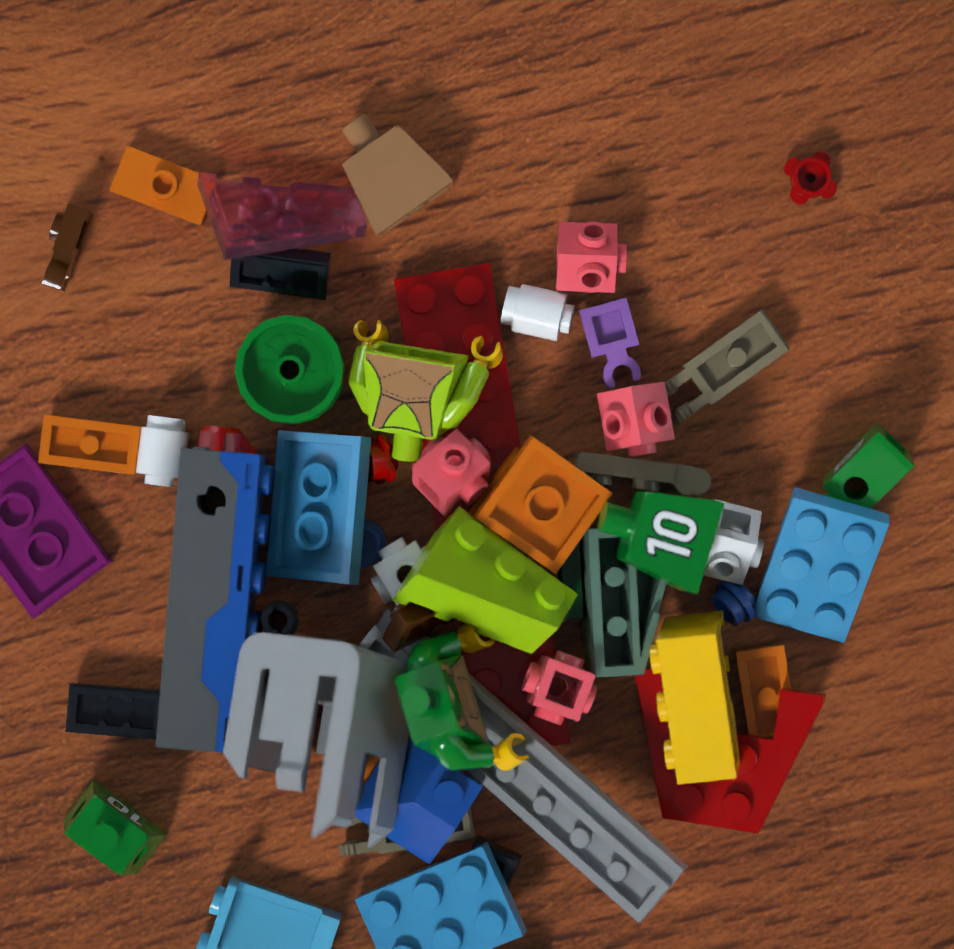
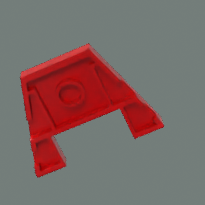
M646 666L644 675H635L662 818L759 834L825 703L826 694L782 687L779 694L774 737L737 732L740 767L736 779L677 785L675 769H667L664 756V740L671 739L668 721L660 722L657 709V692H664L661 674H653L652 668Z

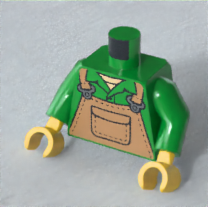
M467 623L459 627L457 634L451 631L416 644L412 648L406 664L408 672L395 677L401 705L415 746L433 754L445 768L450 770L491 767L494 762L501 770L508 771L526 761L529 755L519 756L512 749V747L525 740L521 734H511L493 747L490 745L463 655L460 654L462 650L467 653H474L490 647L494 644L495 640L482 641L478 633H476L477 627Z

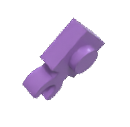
M627 298L579 310L591 358L601 355L606 356L607 363L603 369V380L609 389L615 387L613 370L621 365L626 366L630 370L633 382L639 381L641 377L640 367L634 359L628 357L626 351L627 348L639 345Z

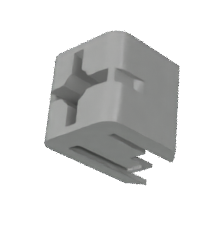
M255 633L246 639L240 650L223 753L239 778L247 779L249 767L276 773L278 789L304 792L318 704L323 705L316 753L325 756L312 838H316L330 825L346 828L354 821L356 805L359 804L365 788L363 780L367 755L380 757L369 826L370 834L367 848L371 849L394 830L409 736V728L396 687L395 677L408 672L407 663L341 641Z

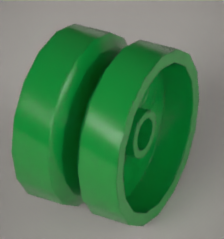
M283 315L265 320L247 334L237 351L235 376L240 394L253 411L271 421L298 425L316 420L335 405L344 389L346 365L341 347L324 327L306 317ZM286 361L296 362L299 365V374L294 379H286L282 376L285 372L281 370V366Z

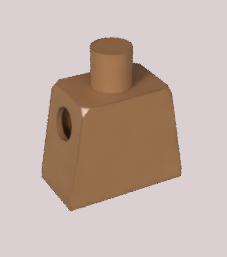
M364 114L342 130L357 152L346 160L342 166L378 239L454 186L451 177L399 125H396L381 136L367 115Z

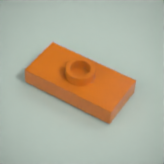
M126 146L109 191L202 227L219 181L141 150Z

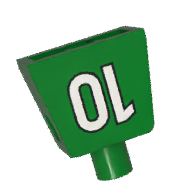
M876 422L824 476L823 487L827 491L824 495L871 509L914 467L912 454ZM851 477H860L866 481V484L859 491H852L845 485Z
M636 492L630 509L606 502L601 510L597 529L598 531L621 537L617 559L679 591L698 594L724 503L716 500L654 492Z
M95 779L92 780L64 818V833L66 836L121 876L138 874L167 835L166 832Z

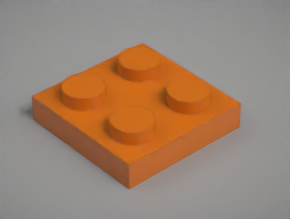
M530 435L473 516L556 574L613 493Z

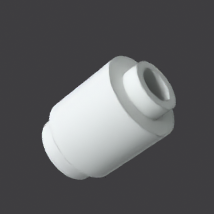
M522 284L520 288L509 286L503 305L501 324L512 326L511 331L557 341L560 332L569 334L575 305L567 304L568 294L526 284Z
M148 415L147 426L141 427L136 473L145 474L144 484L166 487L174 486V478H178L180 449H188L190 433L185 432L187 420Z

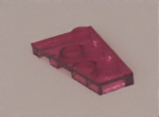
M199 172L197 186L224 260L365 237L368 224L353 187L294 182L289 187L262 185L261 178L243 177L242 183L216 180V174Z

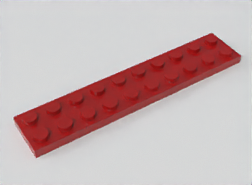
M490 263L393 279L405 345L468 355L467 364L474 362L471 345L475 338L483 336L484 344L479 352L481 356H490L495 351L496 344L499 342L501 345L502 360L495 368L487 369L489 377L477 403L457 427L448 429L441 435L445 439L454 430L458 429L468 440L471 437L478 440L490 456V480L515 447L521 449ZM423 439L422 450H423L432 440ZM464 502L459 507L466 511L470 505ZM432 505L437 531L451 514L445 518ZM508 541L509 544H511L513 547H515L517 550L522 552L524 555H526L528 558H530L532 561H534L541 567V564L539 562L534 560L532 557H530L525 552H523L522 550H520ZM457 619L452 621L453 631L457 634L459 627L467 623ZM478 634L484 642L491 640L489 637ZM553 634L532 654L496 640L490 647L474 653L461 651L460 654L464 657L468 673L551 746L571 743L567 717H564L562 725H558L534 716L537 706L525 701L528 692L522 690L523 680L531 662L538 664L541 655L552 659L555 658ZM560 677L552 679L548 690L551 695L555 696L562 693Z

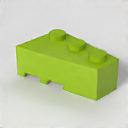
M458 507L432 535L392 601L405 606L409 602L434 610V617L447 622L451 618H455L477 627L476 633L532 654L560 627L578 594L461 507Z

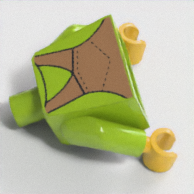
M363 320L355 323L353 328L354 335L361 342V345L357 346L354 351L349 377L351 390L362 412L368 415L370 428L376 431L394 433L392 457L406 462L418 461L421 459L423 439H438L448 429L457 427L477 403L489 377L487 369L495 368L502 360L501 345L498 342L495 346V351L490 356H481L479 352L483 347L484 339L483 336L475 338L471 345L474 362L467 364L468 355L389 343V331L380 320L376 323V332L372 336L366 337L368 326Z

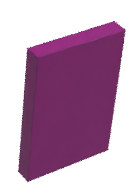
M24 444L0 462V575L31 618L35 619L112 563L113 560L44 465L38 463V457L28 444Z

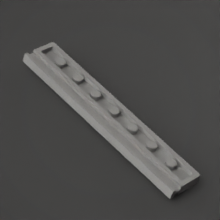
M392 607L385 611L383 618L377 625H374L358 647L407 663L412 648L419 642L430 638L425 637L393 653L382 639L392 620L390 617L394 609ZM469 674L490 745L493 747L509 735L518 733L523 735L525 740L512 747L517 755H529V758L508 771L501 770L494 762L491 767L466 770L638 923L642 922L688 866Z

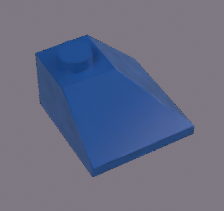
M409 734L394 830L386 835V837L430 864L463 819L483 788V784L466 770H450L445 768L433 754L415 746ZM380 760L365 782L364 793L359 804L356 805L355 817L369 826Z

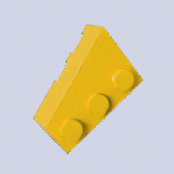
M723 610L665 617L656 639L657 644L650 645L653 674H661L664 691L657 692L658 715L660 722L668 721L671 738L670 740H664L665 763L668 770L675 769L677 785L736 779L738 775L740 759L734 704L730 700L727 672H730L728 656H724L720 630L721 626H725Z

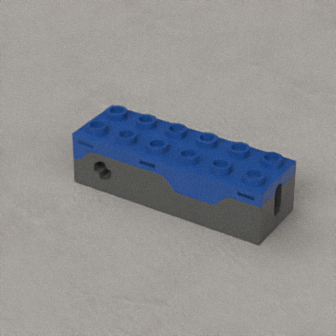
M204 425L199 430L198 447L180 449L156 747L223 753L240 650L248 637L262 631V621L260 622L262 612L254 611L255 595L261 594L265 590L267 563L258 562L260 544L265 545V543L269 542L271 515L262 514L264 495L273 494L275 466L266 465L267 455H258L239 428ZM216 487H218L226 496V505L217 507L215 513L208 509L205 498L208 494H214Z

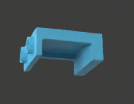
M232 876L227 888L220 885L217 886L209 909V913L216 915L217 918L211 934L202 931L196 949H331L342 913Z

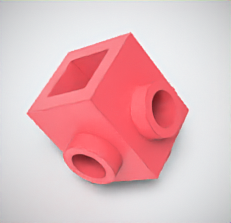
M559 222L556 291L615 293L616 273H626L627 244H618L617 224Z
M665 381L597 393L607 451L626 448L628 458L657 453L655 443L675 439Z
M458 429L454 430L445 439L443 436H440L438 439L432 440L421 452L422 458L412 465V484L445 518L462 503L465 502L467 505H470L477 501L489 487L490 456L487 450L475 438L471 437L468 440Z
M557 650L554 659L541 655L538 664L531 662L523 680L522 690L528 692L525 701L537 706L534 716L562 725L564 717L579 722L582 712L586 714L589 712L596 695L597 686L593 685L596 675L582 670L585 660ZM555 677H560L564 682V689L559 695H551L548 691L551 681Z

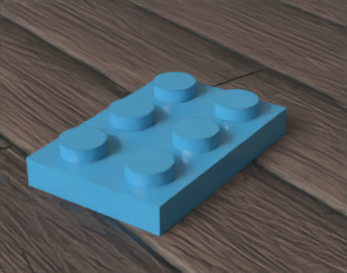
M278 430L266 576L359 585L371 437Z
M794 487L755 596V604L752 606L755 612L754 618L845 643L889 527L890 514Z
M488 842L364 892L354 899L376 949H492L520 938L527 932Z

